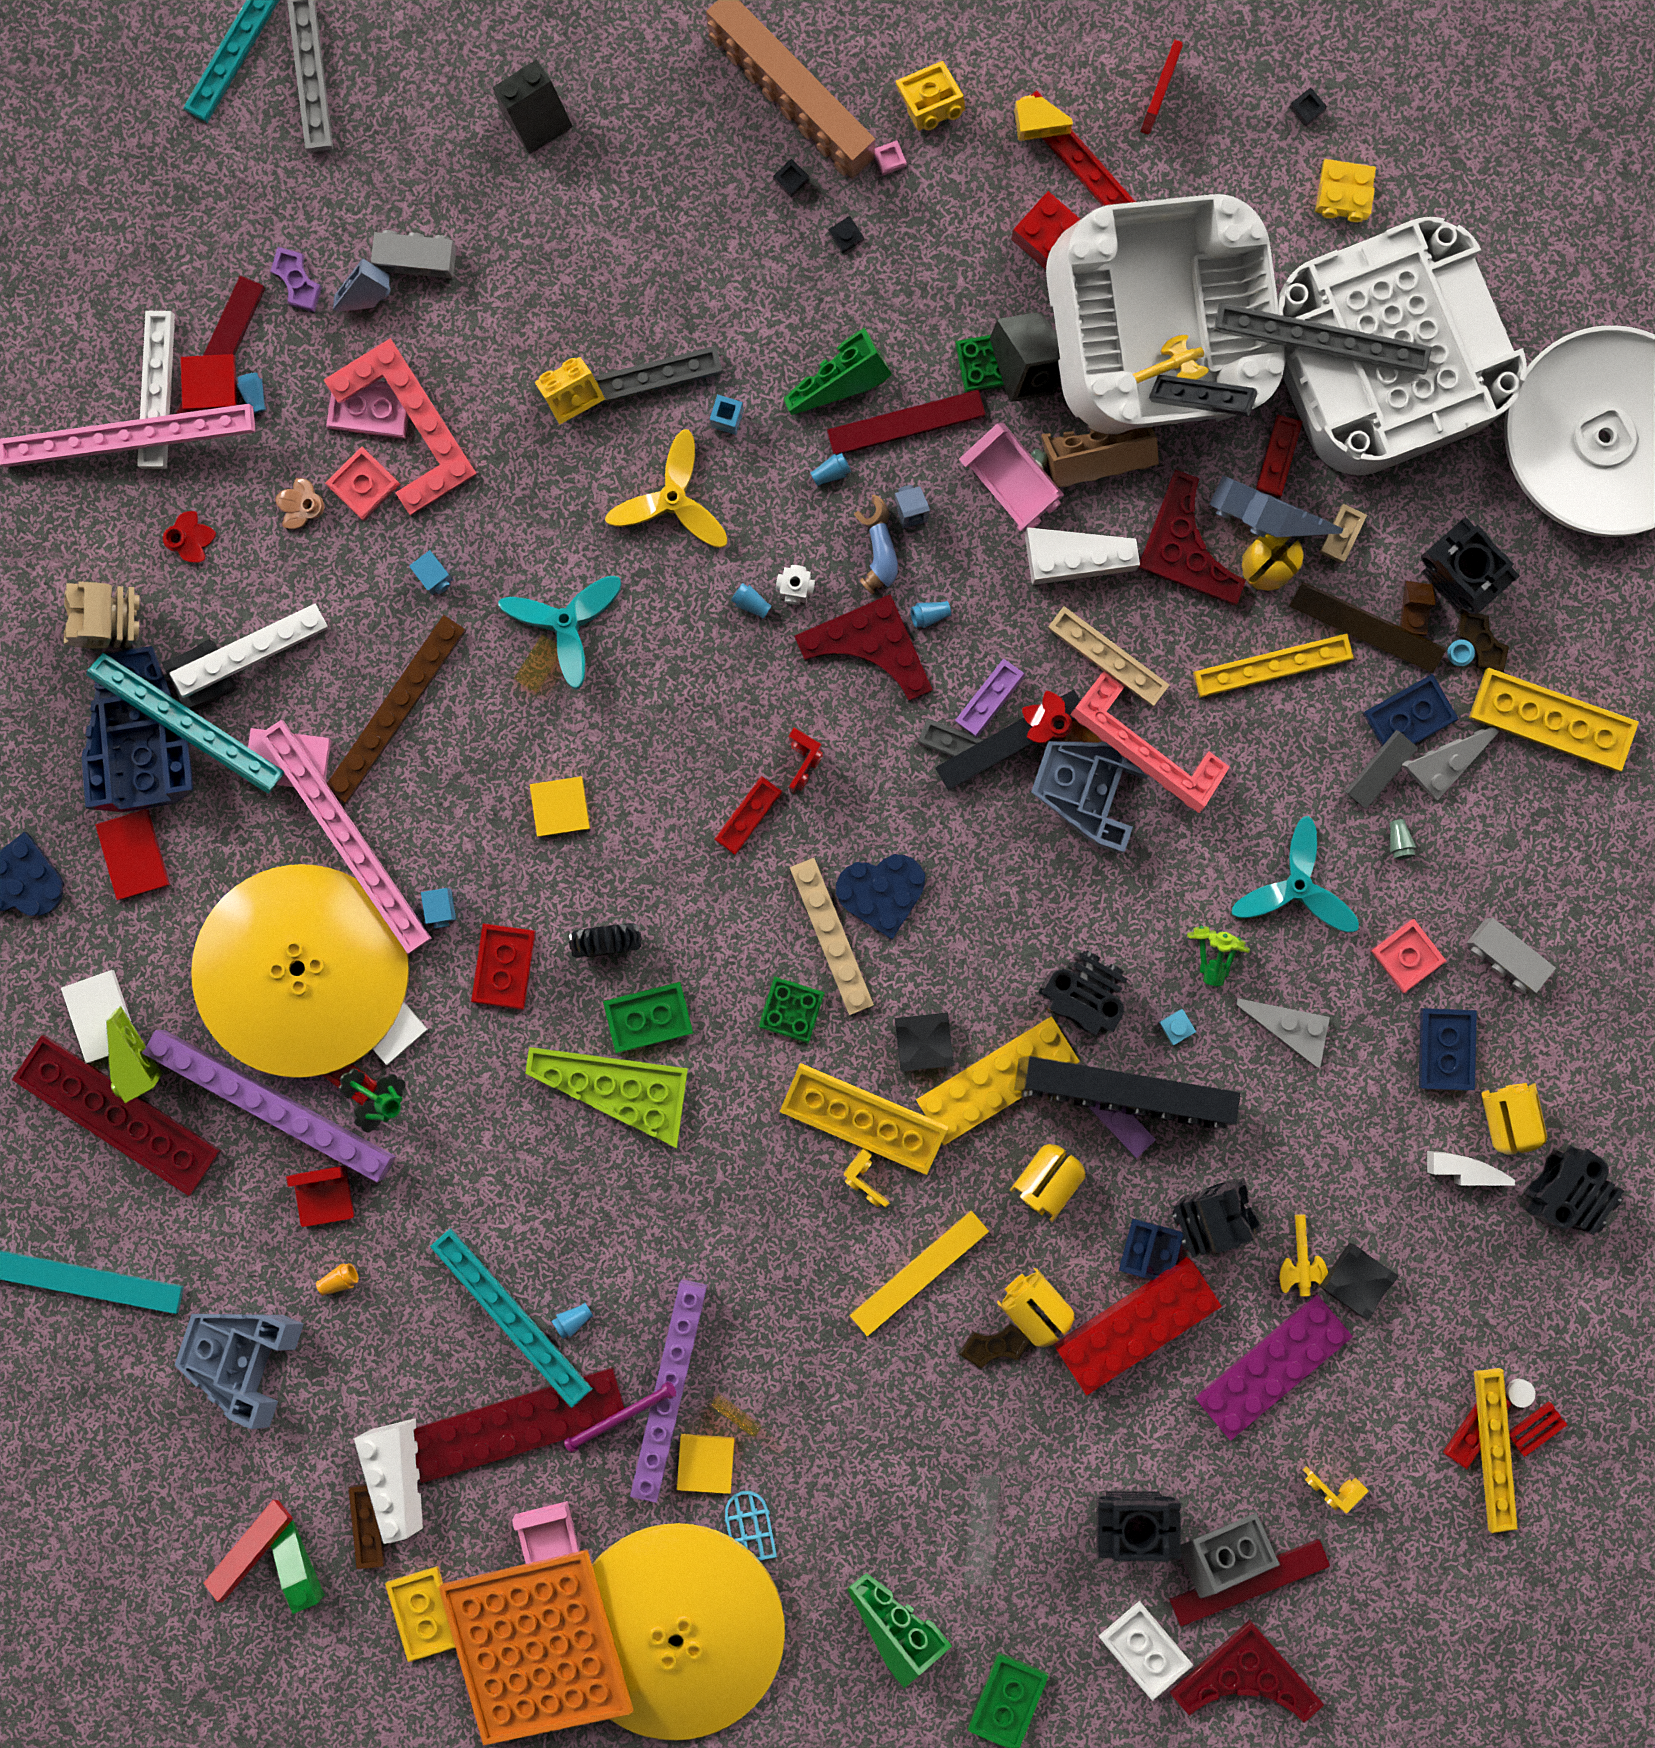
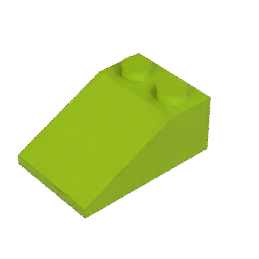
M120 1006L106 1020L111 1088L118 1098L121 1097L126 1103L154 1088L163 1073L155 1060L142 1054L146 1045Z

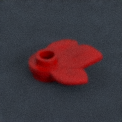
M187 511L177 517L174 526H170L165 530L163 543L170 551L178 552L183 560L200 563L206 560L203 548L212 543L216 532L209 526L198 524V514L196 511ZM175 535L181 536L179 543H173Z
M1045 691L1042 705H1030L1022 708L1025 721L1032 726L1027 734V738L1034 742L1044 743L1053 737L1064 738L1072 730V719L1065 713V703L1054 692ZM1057 721L1064 723V727L1060 730L1054 727Z

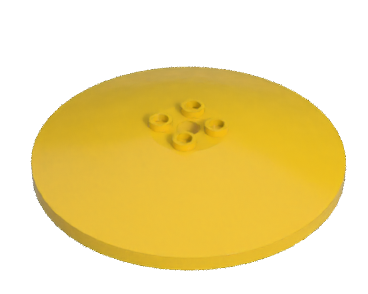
M286 865L260 872L246 879L228 892L213 908L204 922L195 944L191 969L194 999L204 1024L216 1041L232 1056L248 1066L269 1074L297 1078L315 1077L338 1071L355 1063L373 1050L387 1035L395 1023L406 997L409 981V956L356 878L344 872L318 865ZM297 961L303 962L305 966L304 973L300 976H293L290 971L291 965Z
M680 1523L663 1524L636 1531L611 1545L593 1562L592 1567L633 1707V1711L629 1715L610 1718V1720L631 1732L661 1740H687L703 1737L732 1725L753 1709L762 1699L775 1678L781 1662L785 1639L784 1613L778 1590L770 1574L758 1558L744 1545L726 1534L707 1527ZM672 1635H680L684 1642L679 1646H673L669 1643L668 1639Z

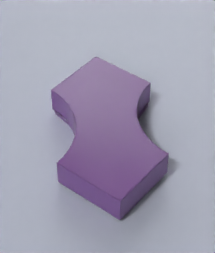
M278 247L270 272L280 277L286 283L288 288V304L315 312L322 287L306 276L303 264L304 255Z

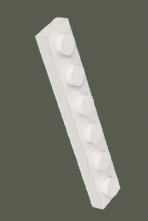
M171 311L145 312L140 419L170 415L175 314ZM168 445L138 449L137 466L142 469H167Z
M313 604L170 672V676L182 698H185L327 630L328 625L316 604Z

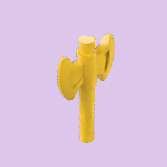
M1188 335L1175 336L1169 339L1160 351L1162 355L1172 356L1170 359L1132 375L1138 384L1172 369L1176 370L1179 368L1180 372L1176 377L1198 380L1209 371L1207 367L1195 363L1199 358L1204 357L1203 348L1198 347L1187 350L1186 341L1188 340Z
M1297 1214L1295 1215L1298 1262L1294 1266L1290 1258L1284 1260L1280 1268L1279 1282L1283 1293H1287L1292 1285L1298 1283L1300 1296H1311V1281L1316 1282L1320 1286L1328 1274V1269L1320 1256H1315L1314 1262L1310 1265L1308 1261L1306 1215Z

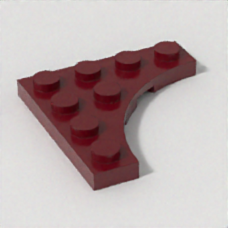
M1175 469L1137 569L1235 606L1238 603L1246 579L1235 575L1219 562H1216L1207 551L1199 529H1197L1194 514L1195 497L1200 478Z
M891 594L794 635L804 661L824 655H851L876 664L886 671L902 689L908 701L933 691Z
M1250 1619L1170 1691L1171 1696L1189 1716L1202 1706L1219 1699L1221 1696L1230 1694L1257 1697L1259 1695L1270 1698L1289 1709L1304 1723L1324 1706L1319 1697Z

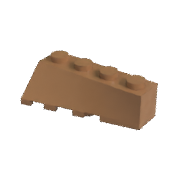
M1152 427L1131 429L1120 434H1105L1092 429L1086 435H1075L1074 431L1064 432V437L1051 438V433L1041 434L1044 450L1048 456L1050 475L1057 487H1069L1075 483L1095 481L1101 477L1120 475L1127 471L1146 469L1159 464L1157 437Z

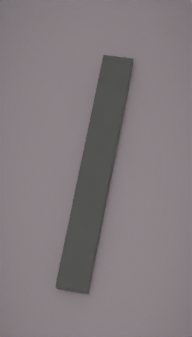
M1220 303L1218 306L1214 332L1421 375L1427 373L1432 346Z

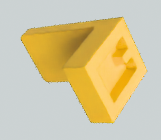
M862 1148L844 1171V1176L847 1177L845 1182L856 1191L859 1188L864 1190L868 1194L866 1198L875 1206L879 1207L882 1204L884 1207H887L889 1200L857 1176L859 1172L864 1175L873 1163L869 1160L872 1153Z
M1307 1466L1303 1469L1308 1475L1305 1481L1316 1492L1321 1488L1327 1494L1324 1500L1335 1511L1340 1507L1347 1514L1369 1491L1358 1479L1354 1478L1352 1481H1346L1339 1489L1340 1494L1336 1496Z

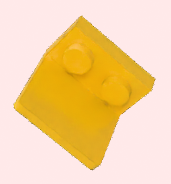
M581 357L568 359L562 364V367L555 371L543 373L539 380L535 382L559 425L605 400L593 374Z

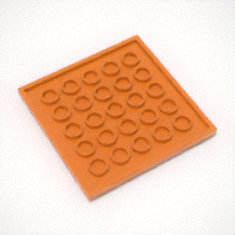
M588 1549L455 1580L439 1586L483 1745L629 1715L633 1711Z

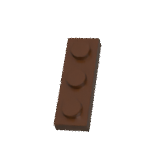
M367 1484L351 1485L348 1490L356 1569L382 1567L386 1564L384 1544Z

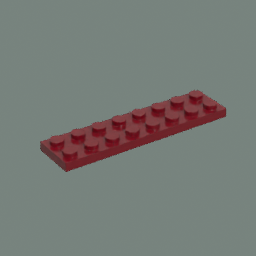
M46 1035L40 1036L12 1078V1081L188 1196L193 1195L222 1151L139 1096L125 1103L121 1097L118 1098L114 1094L109 1076L86 1063L83 1059Z
M610 1367L582 1376L593 1389L573 1408L566 1403L552 1386H548L416 1427L414 1429V1441H417L418 1452L415 1453L416 1467L419 1468L421 1483L565 1440L568 1437H574L625 1409L614 1368Z

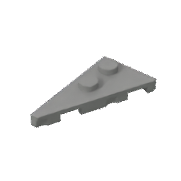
M1489 727L1485 730L1481 729L1474 732L1473 736L1450 742L1441 746L1436 751L1424 753L1425 756L1414 761L1408 760L1402 766L1433 799L1439 800L1499 731L1495 727Z
M1237 998V1006L1246 1014L1258 1021L1278 1039L1285 1042L1314 1067L1321 1066L1330 1017Z

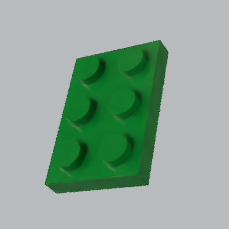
M681 982L603 1001L615 1053L694 1033Z
M997 1652L968 1724V1732L1006 1748H1020L1048 1679V1672Z

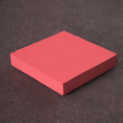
M363 447L325 483L363 521L400 485Z
M1411 919L1371 950V953L1402 993H1406L1446 962L1445 958L1415 919Z

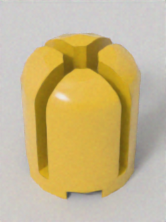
M1268 533L1265 538L1259 536L1247 548L1242 557L1243 576L1248 584L1257 590L1266 591L1277 590L1285 585L1299 571L1303 563L1304 553L1299 540L1288 548L1284 543L1291 536L1275 537ZM1272 559L1274 564L1264 571L1261 566L1267 560Z
M1527 1083L1508 1085L1506 1088L1498 1089V1092L1490 1093L1489 1090L1481 1093L1492 1144L1498 1152L1507 1155L1516 1154L1518 1151L1520 1153H1527L1539 1149L1546 1143L1548 1135L1536 1083L1530 1086Z
M1046 1144L1040 1148L1010 1191L1013 1193L1017 1189L1022 1193L1020 1197L1028 1206L1042 1216L1046 1211L1052 1216L1049 1220L1054 1222L1060 1211L1084 1180L1085 1170L1081 1162L1070 1155L1056 1172L1067 1156L1066 1150L1058 1145Z
M1033 1268L1036 1273H1032L1027 1277L1021 1274L1005 1288L1008 1294L1002 1303L997 1301V1305L1009 1316L1033 1345L1043 1348L1055 1344L1059 1341V1338L1027 1301L1031 1298L1064 1335L1071 1329L1074 1321V1312L1045 1279L1044 1275L1038 1269Z

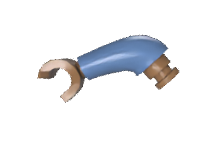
M872 494L871 503L876 506L875 514L869 519L860 511H857L854 515L862 524L870 528L869 532L873 548V563L870 564L872 570L867 573L868 577L860 579V582L873 595L876 587L880 589L884 584L889 587L895 581L898 574V561L886 524L889 519V510L880 497Z

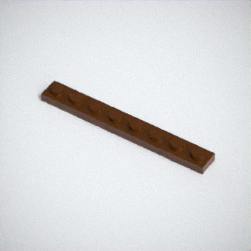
M444 614L327 782L333 794L343 802H349L467 631Z

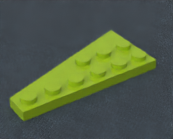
M529 1047L525 1074L675 1148L678 1147L688 1068Z

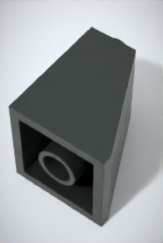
M537 59L492 87L501 113L529 155L573 127L552 81Z
M1037 312L997 319L990 336V342L1010 402L1055 394L1061 381L1058 363L1060 359L1057 334L1043 313Z

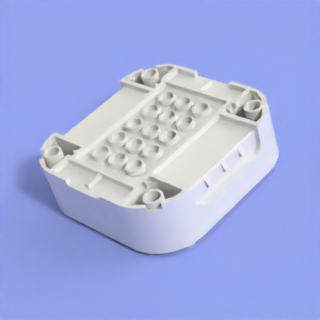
M1212 194L1107 205L1092 211L1065 230L1055 245L1052 246L1047 260L1046 277L1050 306H1053L1060 353L1058 363L1062 390L1066 403L1075 417H1080L1092 430L1105 434H1120L1142 427L1216 418L1217 422L1236 416L1151 402L1149 395L1157 376L1137 384L1132 374L1170 359L1172 356L1162 355L1160 351L1169 339L1179 335H1188V340L1186 341L1187 350L1202 347L1204 350V357L1199 358L1195 363L1207 367L1209 371L1198 380L1256 388L1258 395L1252 409L1263 404L1276 391L1284 372V346L1214 332L1220 303L1279 315L1269 236L1258 214L1245 202L1228 195ZM1172 369L1160 375L1176 377L1180 369Z
M1423 217L1386 230L1383 234L1342 250H1335L1304 263L1290 275L1277 295L1279 315L1432 346L1428 369L1425 375L1284 346L1285 366L1282 375L1300 420L1303 421L1302 424L1312 448L1320 459L1333 469L1351 475H1367L1379 472L1483 430L1505 412L1519 397L1527 373L1523 348L1517 351L1513 350L1506 333L1507 331L1497 312L1495 302L1491 298L1486 281L1475 260L1481 249L1474 237L1462 226L1458 225L1456 227L1445 222L1444 218Z

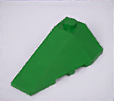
M865 327L843 341L836 348L840 353L830 362L824 359L819 364L821 368L817 375L805 377L783 398L791 415L871 390L875 386L883 384L887 378L892 376L885 359Z
M865 1573L847 1588L886 1666L903 1688L914 1681L952 1647L934 1623L928 1619L923 1622L912 1614L913 1607L909 1604L903 1607L895 1601L893 1593L868 1573Z

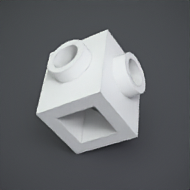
M791 565L790 568L784 567L783 575L778 574L776 590H780V599H785V603L800 605V602L806 603L808 595H813L815 580H810L811 572L806 571V567ZM798 580L800 584L797 587H793L790 581Z

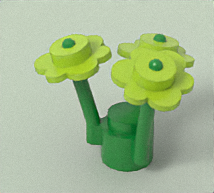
M1201 925L1193 928V932L1187 933L1188 938L1199 939L1201 958L1199 972L1204 974L1203 982L1212 986L1224 985L1225 977L1229 976L1230 967L1237 950L1246 953L1250 952V949L1245 946V941L1227 932H1219L1217 934L1216 931L1210 930L1209 927ZM1206 938H1209L1212 947L1219 949L1217 960H1209V964H1207ZM1230 951V954L1225 964L1223 962L1224 953Z

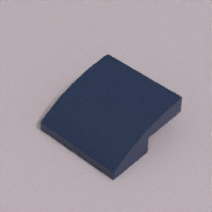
M1132 1218L1119 1271L1152 1280L1159 1277V1274L1176 1266L1182 1243L1181 1237L1184 1236L1182 1231Z

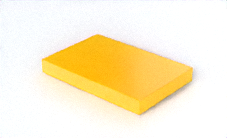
M438 1566L385 1583L408 1662L456 1648L439 1591V1586L443 1584Z

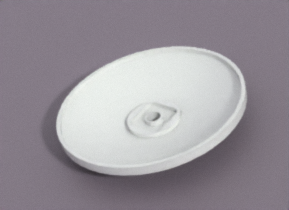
M1598 326L1579 330L1562 337L1543 350L1527 366L1526 380L1522 385L1519 397L1506 410L1504 424L1505 446L1516 480L1528 498L1543 513L1565 527L1581 533L1602 537L1630 536L1655 528V334L1625 326ZM1605 430L1610 434L1609 443H1604L1599 439V431Z

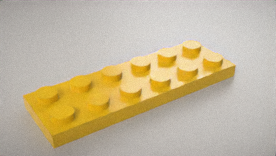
M1491 668L1485 670L1469 716L1471 720L1495 727L1616 772L1623 770L1639 721Z
M1052 1016L916 1099L926 1117L948 1126L942 1141L943 1145H946L1022 1098L1021 1091L1014 1090L1019 1058L1033 1056L1074 1064L1080 1062Z
M802 1063L799 1064L779 1111L925 1175L928 1174L948 1129L947 1125Z

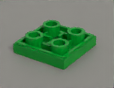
M991 335L955 341L964 393L978 389L983 391L1004 387L990 342Z
M774 976L758 1027L809 1043L825 992Z

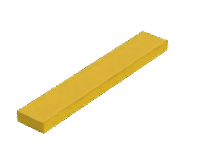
M1343 634L1194 671L1193 675L1199 698L1350 661L1354 657L1348 635Z
M972 1210L969 1211L854 1310L850 1317L866 1336L870 1335L986 1235L989 1230Z
M1501 1368L1474 1371L1488 1531L1497 1533L1518 1530L1504 1371Z

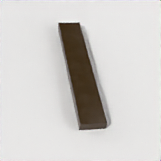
M1301 581L1289 604V607L1431 673L1435 671L1446 652V648L1303 581Z

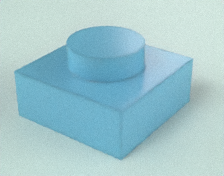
M1183 1009L1178 1010L1159 1022L1172 1045L1177 1044L1196 1032Z

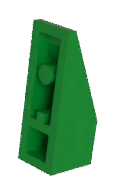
M291 1521L271 1547L283 1593L292 1614H295L318 1604L325 1594L294 1521Z

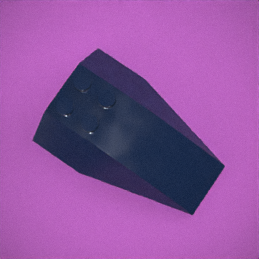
M153 646L106 653L107 656L172 697ZM95 681L94 688L96 691L94 700L91 701L90 711L92 714L90 725H87L85 735L87 742L82 752L85 808L124 813L176 804L193 792L189 742Z

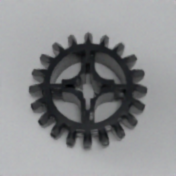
M616 924L573 931L569 934V947L572 956L575 958L594 957L638 950L641 947L642 938L637 924Z

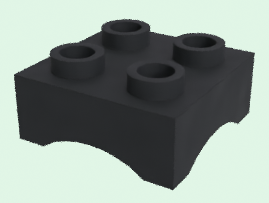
M210 639L179 656L162 662L166 673L177 691L181 704L192 711L238 689L232 676H229L182 698L170 676V672L218 650L216 643Z
M948 1012L894 1018L901 1072L954 1066Z
M1348 1243L1319 1287L1362 1318L1369 1320L1384 1294L1399 1276L1355 1244Z

